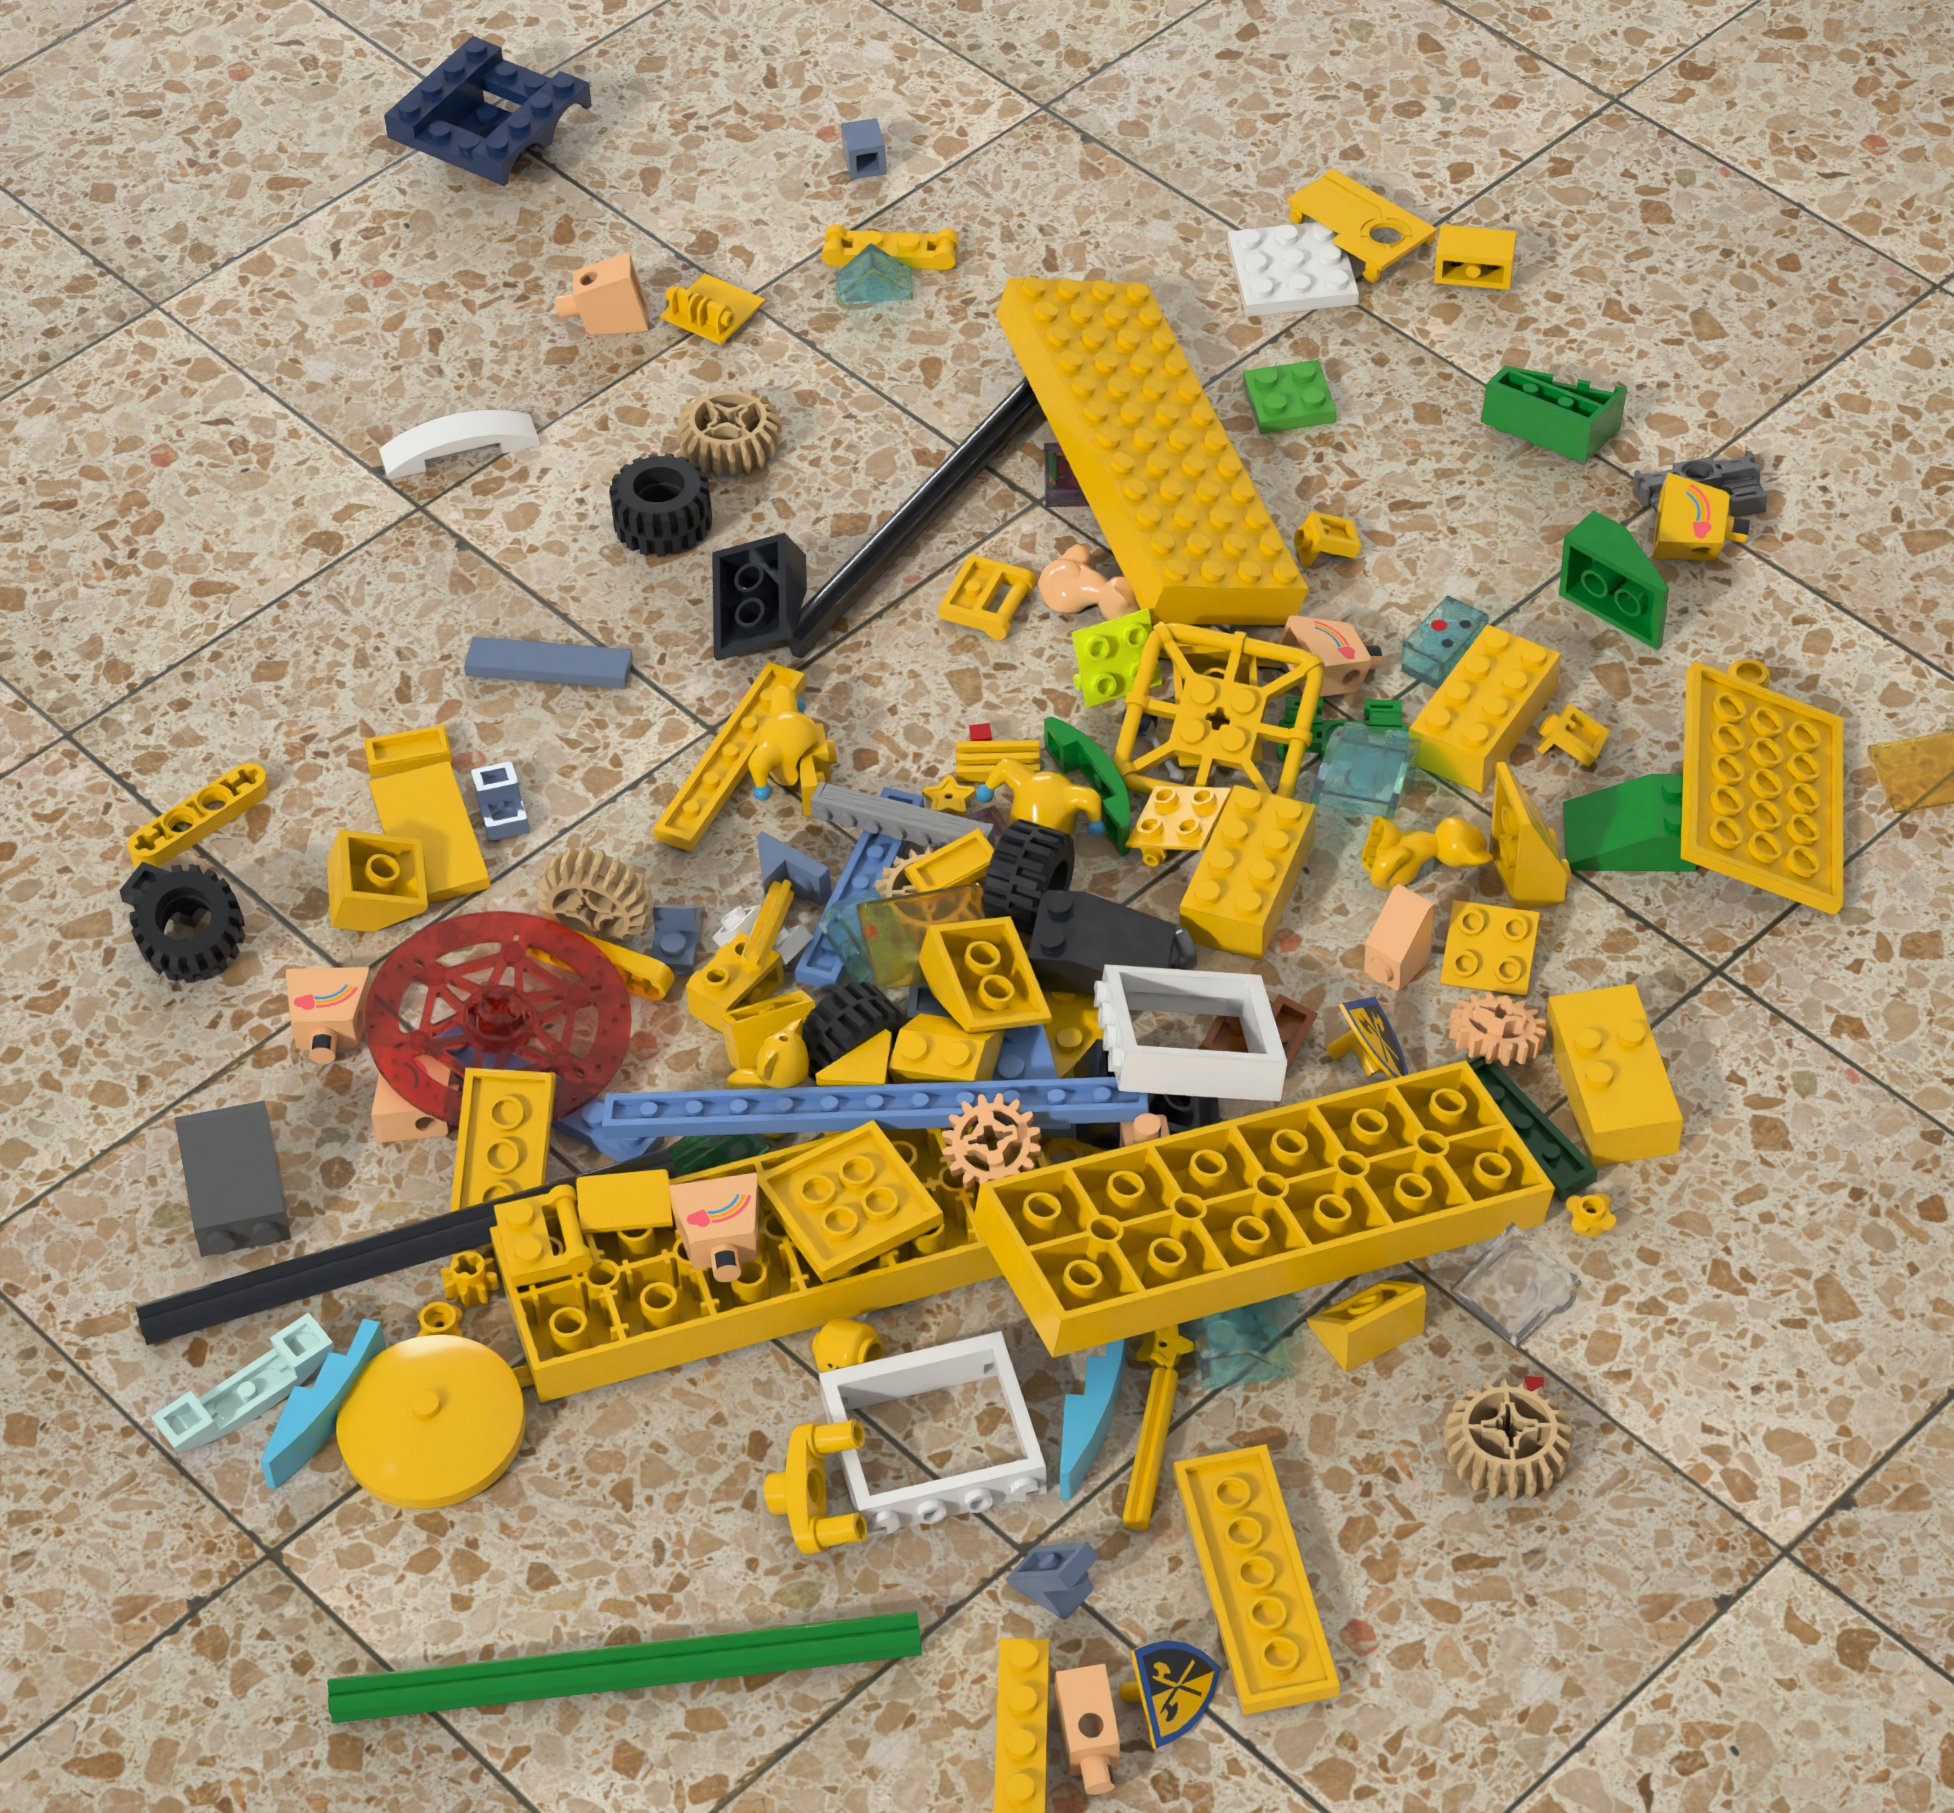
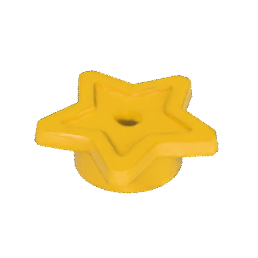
M947 775L938 786L924 787L922 789V795L932 802V810L956 816L967 815L966 801L976 794L974 787L958 785L952 775Z
M1178 1324L1139 1334L1143 1345L1137 1351L1135 1359L1137 1361H1147L1155 1368L1161 1366L1166 1369H1174L1182 1355L1194 1351L1195 1346L1192 1341L1179 1335ZM1164 1342L1167 1346L1160 1347L1159 1344Z

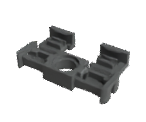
M1745 451L1744 456L1729 460L1713 461L1711 457L1673 463V469L1646 474H1641L1639 470L1634 472L1635 493L1644 506H1649L1650 499L1656 514L1658 512L1660 490L1668 473L1687 479L1691 477L1705 478L1690 480L1726 492L1729 491L1730 516L1739 517L1766 512L1767 495L1760 484L1761 467L1758 462L1754 463L1755 456L1751 451Z

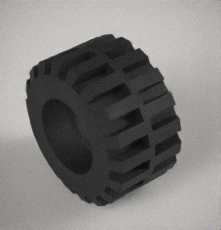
M667 453L664 456L651 454L645 459L641 457L634 459L633 464H625L620 468V474L614 475L612 485H610L609 492L614 530L617 532V538L621 543H626V547L630 550L635 551L639 549L640 554L647 556L651 553L656 554L657 557L665 556L667 553L676 555L682 553V549L687 548L690 550L697 546L696 541H703L707 536V530H710L712 526L708 477L705 472H701V466L696 462L690 463L689 458L683 456L675 458L674 454Z
M1023 819L1014 821L997 843L988 865L983 887V913L985 914V919L1011 916L1016 931L1032 936L1042 890L1069 891L1075 862L1074 842L1071 835Z
M193 864L189 865L188 871H183L181 865L171 866L172 873L164 875L163 871L160 870L154 874L156 878L154 883L151 884L146 880L140 886L143 896L135 895L132 901L135 912H130V923L133 927L131 931L145 961L149 962L152 969L159 975L164 971L170 980L177 982L179 975H182L186 983H195V975L202 974L205 981L213 978L212 970L218 968L222 973L229 967L226 961L228 957L234 960L240 953L237 943L243 944L245 938L242 928L245 926L244 917L230 885L224 878L219 880L216 872L208 868L203 874L200 866ZM198 907L212 914L207 928L195 938L175 940L164 934L168 920L182 909Z
M863 981L860 984L852 982L845 988L839 987L831 995L824 997L810 1011L803 1023L802 1039L806 1044L810 1066L808 1076L816 1083V1073L885 1029L892 1033V1046L894 1050L899 1030L911 1020L878 988L869 982Z

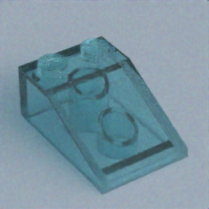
M1347 722L1344 723L1343 727L1337 726L1329 739L1310 796V804L1394 818L1413 790L1420 740L1411 739L1408 732L1401 730H1386L1385 734L1371 732L1367 725Z

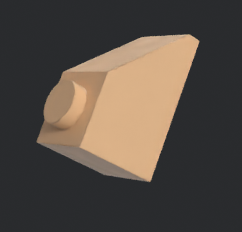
M1397 884L1391 891L1365 943L1364 972L1369 974L1376 982L1386 984L1400 992L1430 962L1434 903Z

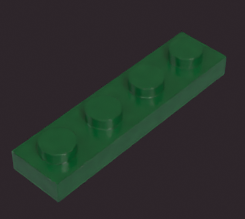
M1482 1056L1469 1063L1474 1073L1555 1187L1553 1194L1560 1202L1597 1181V1168L1494 1062L1487 1064L1484 1060L1485 1057Z

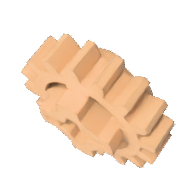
M1486 993L1485 999L1470 995L1469 1002L1459 1000L1456 1009L1452 1008L1448 1027L1450 1028L1449 1039L1457 1040L1455 1046L1457 1049L1468 1048V1057L1475 1058L1479 1055L1484 1056L1485 1063L1487 1064L1500 1060L1504 1066H1509V1061L1512 1059L1520 1064H1525L1526 1057L1535 1059L1538 1056V1051L1543 1049L1546 1036V1021L1538 1019L1539 1011L1537 1009L1526 1010V1002L1519 1001L1514 1004L1508 995L1503 997L1497 996V999L1491 993Z
M1000 1093L996 1095L994 1103H987L985 1096L980 1094L978 1095V1106L972 1108L969 1103L964 1101L961 1103L964 1115L959 1117L950 1114L948 1117L954 1131L947 1130L942 1132L943 1141L952 1145L942 1150L945 1160H955L949 1167L953 1177L963 1172L965 1173L963 1185L967 1189L975 1181L984 1183L1016 1175L1023 1170L1025 1172L1035 1170V1164L1030 1160V1157H1041L1042 1155L1041 1146L1032 1143L1042 1138L1040 1128H1028L1035 1121L1034 1115L1031 1111L1020 1115L1021 1104L1019 1100L1015 1099L1009 1106H1005L1003 1095ZM994 1117L1004 1118L1012 1122L1013 1125L1005 1126L995 1120ZM978 1121L979 1123L972 1134L964 1136L968 1128ZM995 1137L998 1149L989 1151L987 1138ZM1020 1152L1016 1160L1006 1167L1005 1164L1011 1155ZM979 1162L988 1167L990 1171L980 1170L970 1163Z

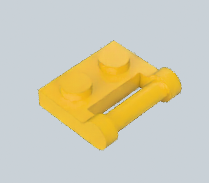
M970 554L939 605V619L983 630L989 637L995 640H1003L1010 631V621L1024 596L1033 591L1037 584V578L1027 569ZM1002 584L1011 585L1012 587L996 613L987 611Z
M567 1184L559 1185L551 1189L548 1194L494 1205L512 1288L582 1273L592 1267L593 1258L591 1250L584 1245L575 1210L578 1199L573 1186ZM558 1214L566 1251L564 1254L554 1256L544 1217Z

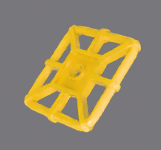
M1162 621L1152 626L1153 631L1145 642L1132 692L1127 693L1124 706L1127 707L1113 757V763L1119 771L1125 787L1135 792L1149 795L1152 794L1155 786L1191 787L1141 776L1176 755L1201 761L1193 787H1207L1213 764L1242 770L1255 790L1273 794L1252 762L1258 738L1289 745L1276 795L1292 799L1305 749L1311 746L1313 734L1310 730L1323 685V668L1325 666L1321 657L1303 649L1248 638L1247 633L1236 631L1235 634H1229L1182 623L1164 624ZM1173 639L1231 651L1224 679L1196 674ZM1161 647L1164 648L1185 681L1179 705L1147 697ZM1243 654L1299 666L1262 688L1236 682ZM1306 680L1294 728L1288 729L1262 723L1267 703ZM1143 713L1174 720L1168 742L1130 762ZM1216 713H1223L1225 718L1230 720L1229 725L1222 724L1219 730L1212 729V722L1208 718L1215 716Z

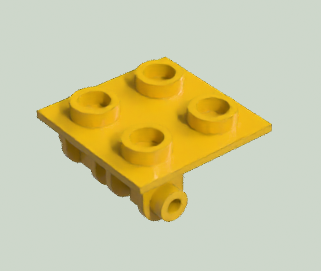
M704 273L687 290L681 285L676 287L670 286L667 289L665 299L669 301V307L660 315V319L722 345L766 301L764 298Z
M1155 786L1125 844L1126 847L1140 848L1143 854V861L1152 867L1165 861L1168 849L1203 850L1232 789Z
M1453 900L1440 984L1527 997L1534 948L1536 947L1538 936L1537 929L1540 912Z

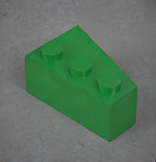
M1506 365L1487 382L1481 416L1482 423L1492 426L1500 432L1510 433L1530 441L1535 446L1545 447L1563 454L1568 459L1586 463L1621 427L1628 388L1615 386L1614 393L1590 388L1591 381L1578 379L1577 386L1553 381L1554 374Z

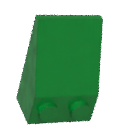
M1593 510L1564 536L1559 595L1656 650L1660 649L1663 644L1669 587L1628 529Z
M1649 774L1564 801L1565 856L1570 870L1695 872L1696 864L1681 859L1683 774Z

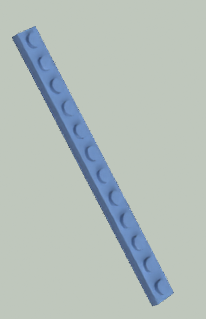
M1116 1077L610 1093L605 1095L602 1130L604 1139L851 1131L872 1120L876 1122L881 1130L952 1128L948 1117L950 1114L959 1117L964 1115L962 1102L966 1101L974 1108L978 1106V1095L983 1094L987 1103H994L998 1093L1003 1095L1005 1106H1009L1015 1099L1019 1100L1021 1104L1020 1115L1031 1111L1035 1120L1032 1125L1134 1122L1137 1116L1149 1113L1148 1093L1119 1091ZM994 1117L995 1120L1005 1126L1013 1125L1012 1122L1004 1118ZM976 1121L970 1127H976L979 1122Z

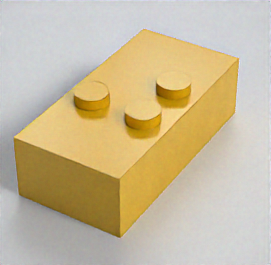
M1635 983L1549 996L1545 1026L1546 1035L1588 1160L1596 1167L1678 1154L1683 1118Z

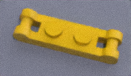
M834 224L826 229L824 238L826 244L823 246L821 258L824 263L831 266L949 270L954 267L957 254L955 250L958 247L959 235L955 230L949 228L942 229L936 234L879 232L873 230L850 231L841 225Z

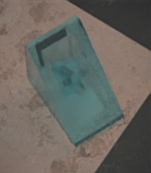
M872 243L835 274L838 305L913 300L910 268Z

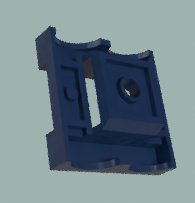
M472 36L384 114L387 137L505 186L509 183L512 166L536 143L539 148L545 149L553 142L557 123L570 106L576 103L587 110L592 106L589 82L562 71L549 78L504 60L502 47ZM483 90L521 106L514 113L489 104L484 101Z

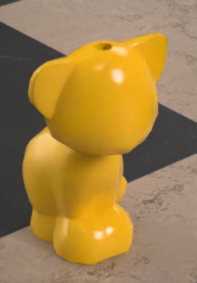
M1378 814L1374 817L1370 826L1369 836L1364 844L1361 860L1364 870L1372 873L1370 881L1375 887L1380 890H1393L1397 884L1402 886L1410 884L1417 876L1421 867L1431 858L1437 857L1440 862L1453 868H1467L1485 865L1491 862L1494 856L1486 851L1487 842L1480 828L1457 817L1445 818L1436 827L1434 834L1418 830L1400 831V828L1388 816Z
M803 1018L793 1020L783 1029L766 1038L757 1054V1068L746 1066L730 1074L726 1079V1089L793 1088L803 1083L807 1079L810 1068L806 1044L802 1039ZM767 1133L762 1135L775 1139L786 1136L788 1133Z

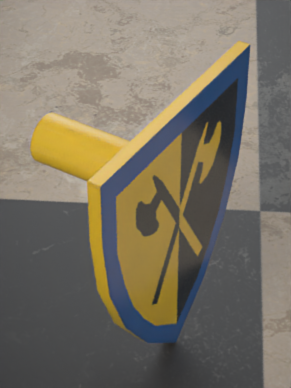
M1376 997L1341 1003L1339 1007L1352 1030L1326 1046L1330 1057L1333 1060H1337L1353 1050L1368 1077L1380 1070H1383L1391 1079L1408 1075L1396 1034Z
M1164 1640L1131 1650L1137 1681L1123 1682L1119 1688L1120 1698L1124 1702L1142 1701L1153 1749L1173 1742L1187 1733L1204 1714L1214 1695L1221 1672V1667L1205 1652L1184 1642Z

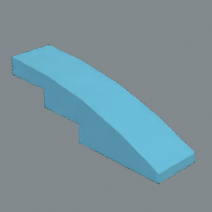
M363 1318L347 1355L329 1352L312 1389L294 1386L260 1461L267 1488L277 1490L307 1463L336 1431L338 1409L348 1391L363 1370L365 1364L386 1350L381 1322Z
M1127 1338L1107 1343L1106 1357L1087 1356L1084 1395L1065 1394L1060 1464L1061 1500H1071L1094 1464L1111 1426L1123 1383L1128 1347Z

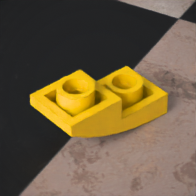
M823 723L816 724L818 742L808 748L801 756L800 782L804 816L811 815L810 799L820 781H831L830 764L837 763L834 739H826Z

